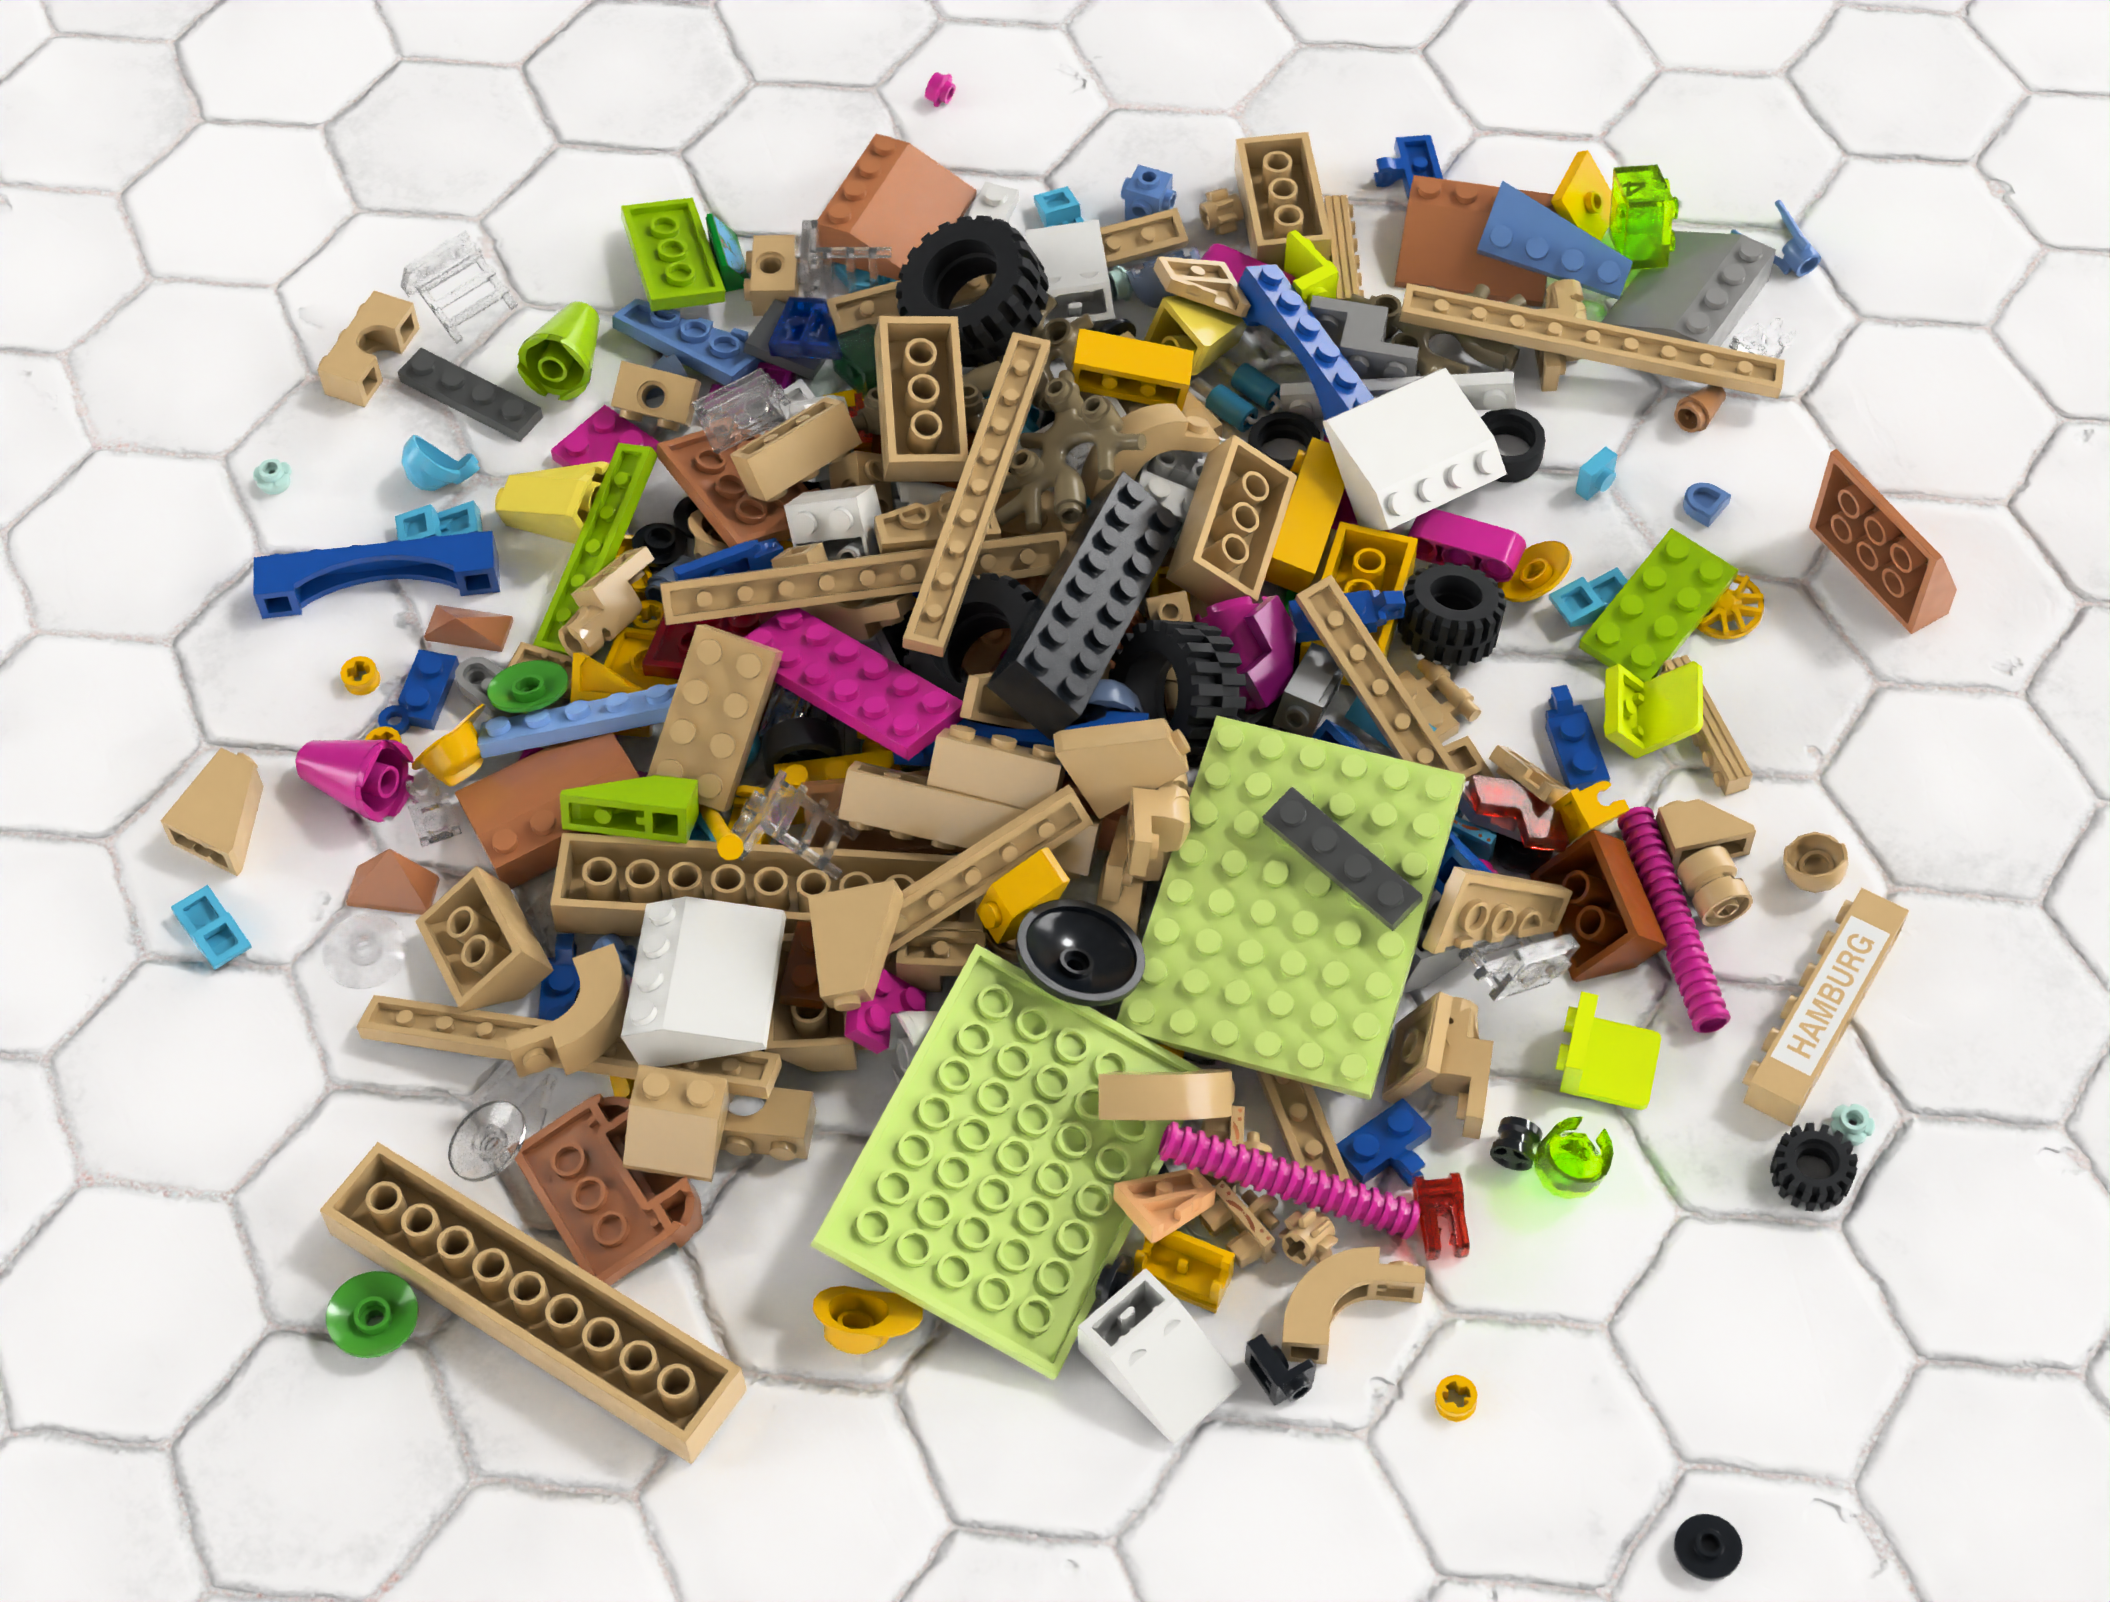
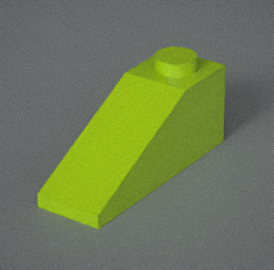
M653 775L564 789L560 793L562 829L687 844L699 815L698 780Z

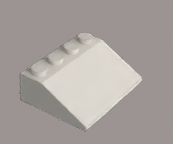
M1446 368L1439 369L1322 421L1359 526L1381 531L1392 529L1507 475L1495 437Z
M688 896L646 904L621 1038L638 1065L663 1067L766 1049L786 922V914L783 910Z

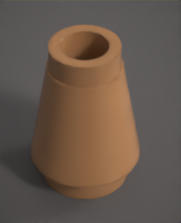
M1707 385L1680 399L1674 412V418L1678 426L1690 433L1706 429L1726 399L1724 389L1718 386Z

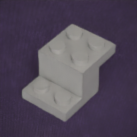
M1313 295L1310 305L1311 312L1360 379L1416 376L1419 348L1385 342L1389 307Z

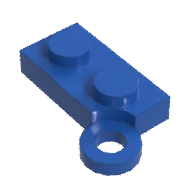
M419 649L399 696V705H392L381 711L378 716L379 726L394 728L400 735L408 731L410 726L434 730L455 679V671L459 665L457 656ZM392 717L402 718L400 723L396 725L388 724L389 719Z

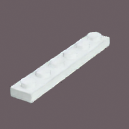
M1513 371L1451 374L1475 410L1515 408ZM1424 376L1361 380L1373 397L1376 398ZM1312 382L1280 384V400L1283 412L1300 414L1307 419L1323 418L1320 403Z

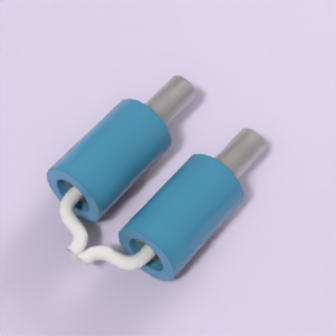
M1224 355L1217 360L1216 367L1232 377V387L1265 410H1271V414L1277 412L1281 405L1280 385L1249 363H1243L1238 366ZM1199 377L1192 381L1190 387L1206 398V408L1240 432H1246L1259 420L1257 419L1258 409L1223 384L1212 387Z

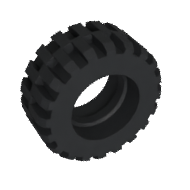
M976 215L975 220L971 216L957 218L956 223L951 224L947 221L939 225L938 231L932 235L928 232L921 238L922 244L918 248H912L907 255L909 261L907 265H902L898 276L902 282H897L896 298L898 299L897 308L900 316H958L961 364L965 368L978 367L979 362H983L986 365L997 361V357L1005 355L1013 332L1031 336V329L1033 327L1037 328L1042 320L1043 315L1040 311L1046 309L1048 294L1046 292L1048 291L1049 284L1042 263L1016 228L1011 227L1008 222L1002 219L994 218L993 220L991 216ZM996 274L990 288L977 301L963 308L949 309L954 296L969 281L982 275Z
M996 573L980 574V579L972 574L944 656L939 657L906 649L909 655H904V668L963 701L967 683H961L960 671L963 658L970 646L982 635L1001 628H1011L1012 642L1037 596L1027 586L1021 585L1016 579L1007 575L999 577ZM966 719V720H969V721H972V722H976V723H980V724H985V725H989V726H996V727H1002V728H1011V727H1006V726H1001V725H996V724H991V723H985V722H980V721H975V720Z

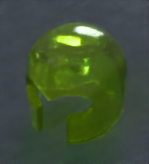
M1582 1116L1568 1117L1557 1123L1539 1143L1534 1156L1535 1173L1543 1188L1553 1196L1562 1199L1582 1198L1592 1194L1605 1179L1610 1170L1614 1155L1612 1140L1605 1128L1595 1140L1601 1154L1586 1133L1564 1132L1576 1130L1582 1122Z

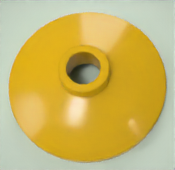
M1544 541L1526 548L1512 579L1508 582H1498V588H1501L1505 594L1504 598L1511 602H1526L1539 598L1551 591L1563 580L1572 563L1570 550L1565 544L1558 541Z

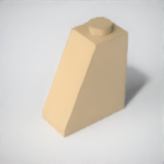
M1165 718L1067 729L1053 734L1056 756L1099 819L1130 803L1133 787L1156 789L1189 771L1186 754L1191 751L1190 746L1180 729L1172 731Z
M220 748L160 820L170 843L238 877L244 867L264 787L255 761L246 754H234Z
M895 880L808 896L820 997L829 1008H835L837 1011H851L860 1008L861 1002L874 999L904 901L903 892Z

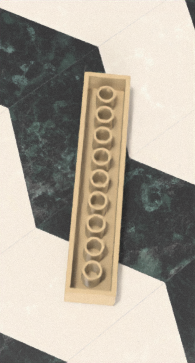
M562 833L550 906L556 932L598 935L617 934L618 936L640 937L647 903L688 896L783 910L786 914L784 934H792L795 932L797 921L811 922L808 902L809 895L895 880L902 891L956 857V855L743 843L744 849L741 856L730 861L723 859L719 855L716 848L717 842L688 840L687 844L624 836ZM986 893L928 930L983 932L984 925L976 909Z
M379 1142L374 1145L319 1210L332 1236L392 1274L401 1277L412 1287L690 1464L695 1461L747 1391L741 1367Z

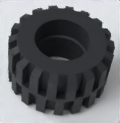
M1444 562V565L1430 564L1428 569L1421 567L1416 570L1415 575L1409 577L1405 587V616L1398 619L1397 627L1398 633L1402 635L1401 640L1405 645L1411 646V651L1416 655L1422 654L1425 656L1424 659L1431 662L1434 660L1441 662V665L1450 666V663L1458 666H1465L1469 661L1474 664L1480 662L1482 657H1488L1492 653L1497 643L1506 608L1503 590L1497 587L1498 583L1493 578L1485 577L1486 573L1479 569L1476 571L1470 569V566L1464 564L1458 566L1453 563Z

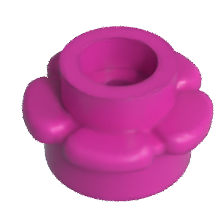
M935 72L930 78L925 90V98L934 102L933 105L935 107H938L941 102L948 104L951 101L956 89V85L952 83V75L949 73L943 75Z

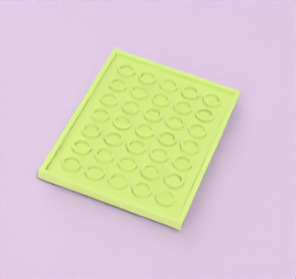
M1216 715L1190 794V831L1178 851L1171 852L1142 941L1145 954V970L1137 988L1128 997L1123 999L1116 1022L1156 1044L1371 1101L1465 785V774ZM1291 787L1296 789L1422 894L1423 901L1394 931L1389 929L1263 823V815Z
M976 944L810 1246L1054 1380L1058 1376L1078 1336L1077 1326L1087 1318L1096 1300V1286L1103 1268L1108 1263H1114L1134 1223L1113 1199L1114 1183L1158 1175L1164 1161L1160 1160V1155H1158L1163 1133L1171 1122H1177L1179 1128H1181L1184 1120H1100L1099 1074L1114 1071L1184 1072L1203 1069L1149 1039L1136 1034L1131 1029L1089 1006L1068 1003L1048 994L1035 984L1023 969Z

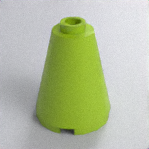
M583 302L569 303L520 346L517 354L519 359L517 365L518 373L526 385L536 393L545 397L548 393L560 395L558 400L566 401L578 397L587 388L591 379L600 323L599 315L593 307Z

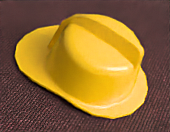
M479 705L451 732L426 748L415 759L411 768L413 770L425 768L449 787L456 786L474 775L481 768L484 758L482 759L481 751L477 746L479 735L473 723L481 715L486 705Z
M835 1286L820 1291L813 1300V1312L817 1319L824 1324L825 1340L836 1349L849 1354H867L879 1349L887 1343L889 1337L907 1334L917 1328L923 1320L922 1307L891 1292Z

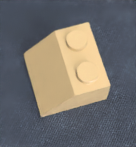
M639 1064L629 1103L623 1168L682 1178L686 1176L689 1179L712 1182L730 1104L728 1078Z

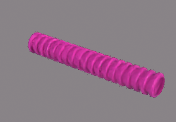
M1649 807L1631 808L1618 818L1617 824L1619 829L1622 830L1621 835L1623 840L1626 841L1625 846L1627 851L1630 852V859L1634 863L1633 866L1668 945L1664 948L1667 951L1666 957L1668 962L1671 963L1670 967L1675 974V981L1679 985V992L1684 997L1683 1002L1685 1007L1688 1008L1687 1013L1692 1020V1027L1698 1033L1717 1031L1730 1021L1731 1016L1729 1011L1725 1009L1726 1003L1721 998L1720 987L1717 986L1718 982L1715 975H1713L1712 966L1708 963L1709 958L1707 953L1704 952L1705 948L1703 942L1700 941L1699 932L1695 929V921L1691 918L1692 913L1690 908L1687 907L1688 903L1685 896H1683L1684 892L1681 885H1679L1678 876L1675 874L1674 866L1670 862V855L1666 852L1667 847L1665 842L1662 841L1663 837L1660 830H1658L1659 826L1654 819L1653 810Z
M1171 1122L1170 1125H1167L1163 1133L1158 1151L1162 1161L1166 1162L1170 1158L1173 1159L1174 1165L1180 1166L1182 1163H1185L1186 1168L1189 1170H1194L1195 1167H1198L1201 1174L1207 1175L1210 1171L1213 1172L1214 1178L1221 1179L1222 1176H1225L1227 1182L1234 1183L1236 1180L1240 1181V1186L1244 1188L1253 1185L1254 1191L1261 1192L1265 1189L1267 1195L1275 1196L1276 1193L1280 1194V1199L1284 1201L1293 1198L1294 1204L1301 1205L1305 1202L1307 1208L1315 1209L1320 1207V1212L1324 1214L1333 1211V1216L1336 1218H1341L1345 1215L1349 1222L1354 1223L1356 1220H1360L1361 1226L1368 1227L1369 1224H1372L1373 1229L1376 1231H1381L1385 1228L1387 1234L1394 1236L1396 1233H1399L1400 1238L1408 1240L1413 1235L1420 1217L1418 1201L1411 1200L1407 1203L1406 1198L1403 1196H1398L1394 1199L1391 1192L1385 1191L1383 1194H1379L1378 1188L1371 1187L1370 1190H1367L1365 1184L1358 1183L1355 1186L1352 1180L1348 1178L1339 1181V1176L1336 1174H1331L1330 1177H1327L1325 1171L1318 1170L1315 1173L1312 1167L1308 1165L1300 1168L1299 1162L1291 1161L1290 1164H1287L1284 1157H1278L1275 1160L1271 1153L1265 1152L1263 1155H1260L1259 1149L1251 1148L1248 1151L1246 1146L1241 1143L1235 1147L1232 1146V1140L1225 1139L1223 1142H1220L1218 1136L1211 1135L1210 1138L1205 1137V1132L1201 1130L1193 1133L1192 1128L1189 1126L1180 1129L1177 1122Z

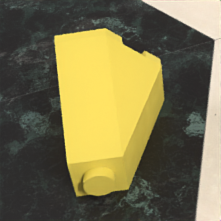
M1181 296L1163 297L1143 341L1193 350L1191 376H1194L1237 345L1247 325L1239 316Z
M599 461L509 475L505 486L501 487L496 495L495 511L505 526L576 544L609 463Z

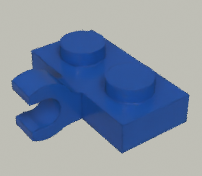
M1431 135L1396 137L1394 143L1396 158L1381 157L1376 159L1378 172L1374 173L1376 186L1388 187L1397 180L1402 179L1408 200L1413 175L1443 179Z
M1402 1098L1336 1145L1345 1167L1360 1183L1365 1184L1391 1166L1401 1180L1411 1188L1424 1178L1420 1170L1425 1167L1421 1157L1412 1150L1431 1137L1432 1128Z

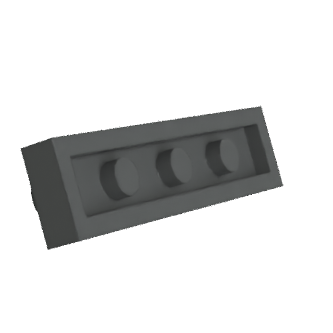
M420 348L398 371L400 382L518 442H521L543 418L541 407L423 348Z
M1293 787L1263 815V823L1392 931L1423 901L1422 894Z

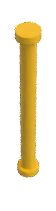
M699 804V812L717 841L716 848L719 855L723 859L730 861L739 858L744 849L740 837L730 831L719 810Z

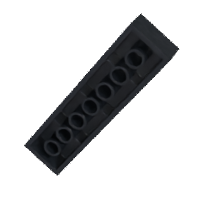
M1124 471L1094 496L987 684L989 689L1050 741L1054 738L1053 734L1067 728L1083 713L1183 524L1168 508L1161 505L1140 483L1134 481Z

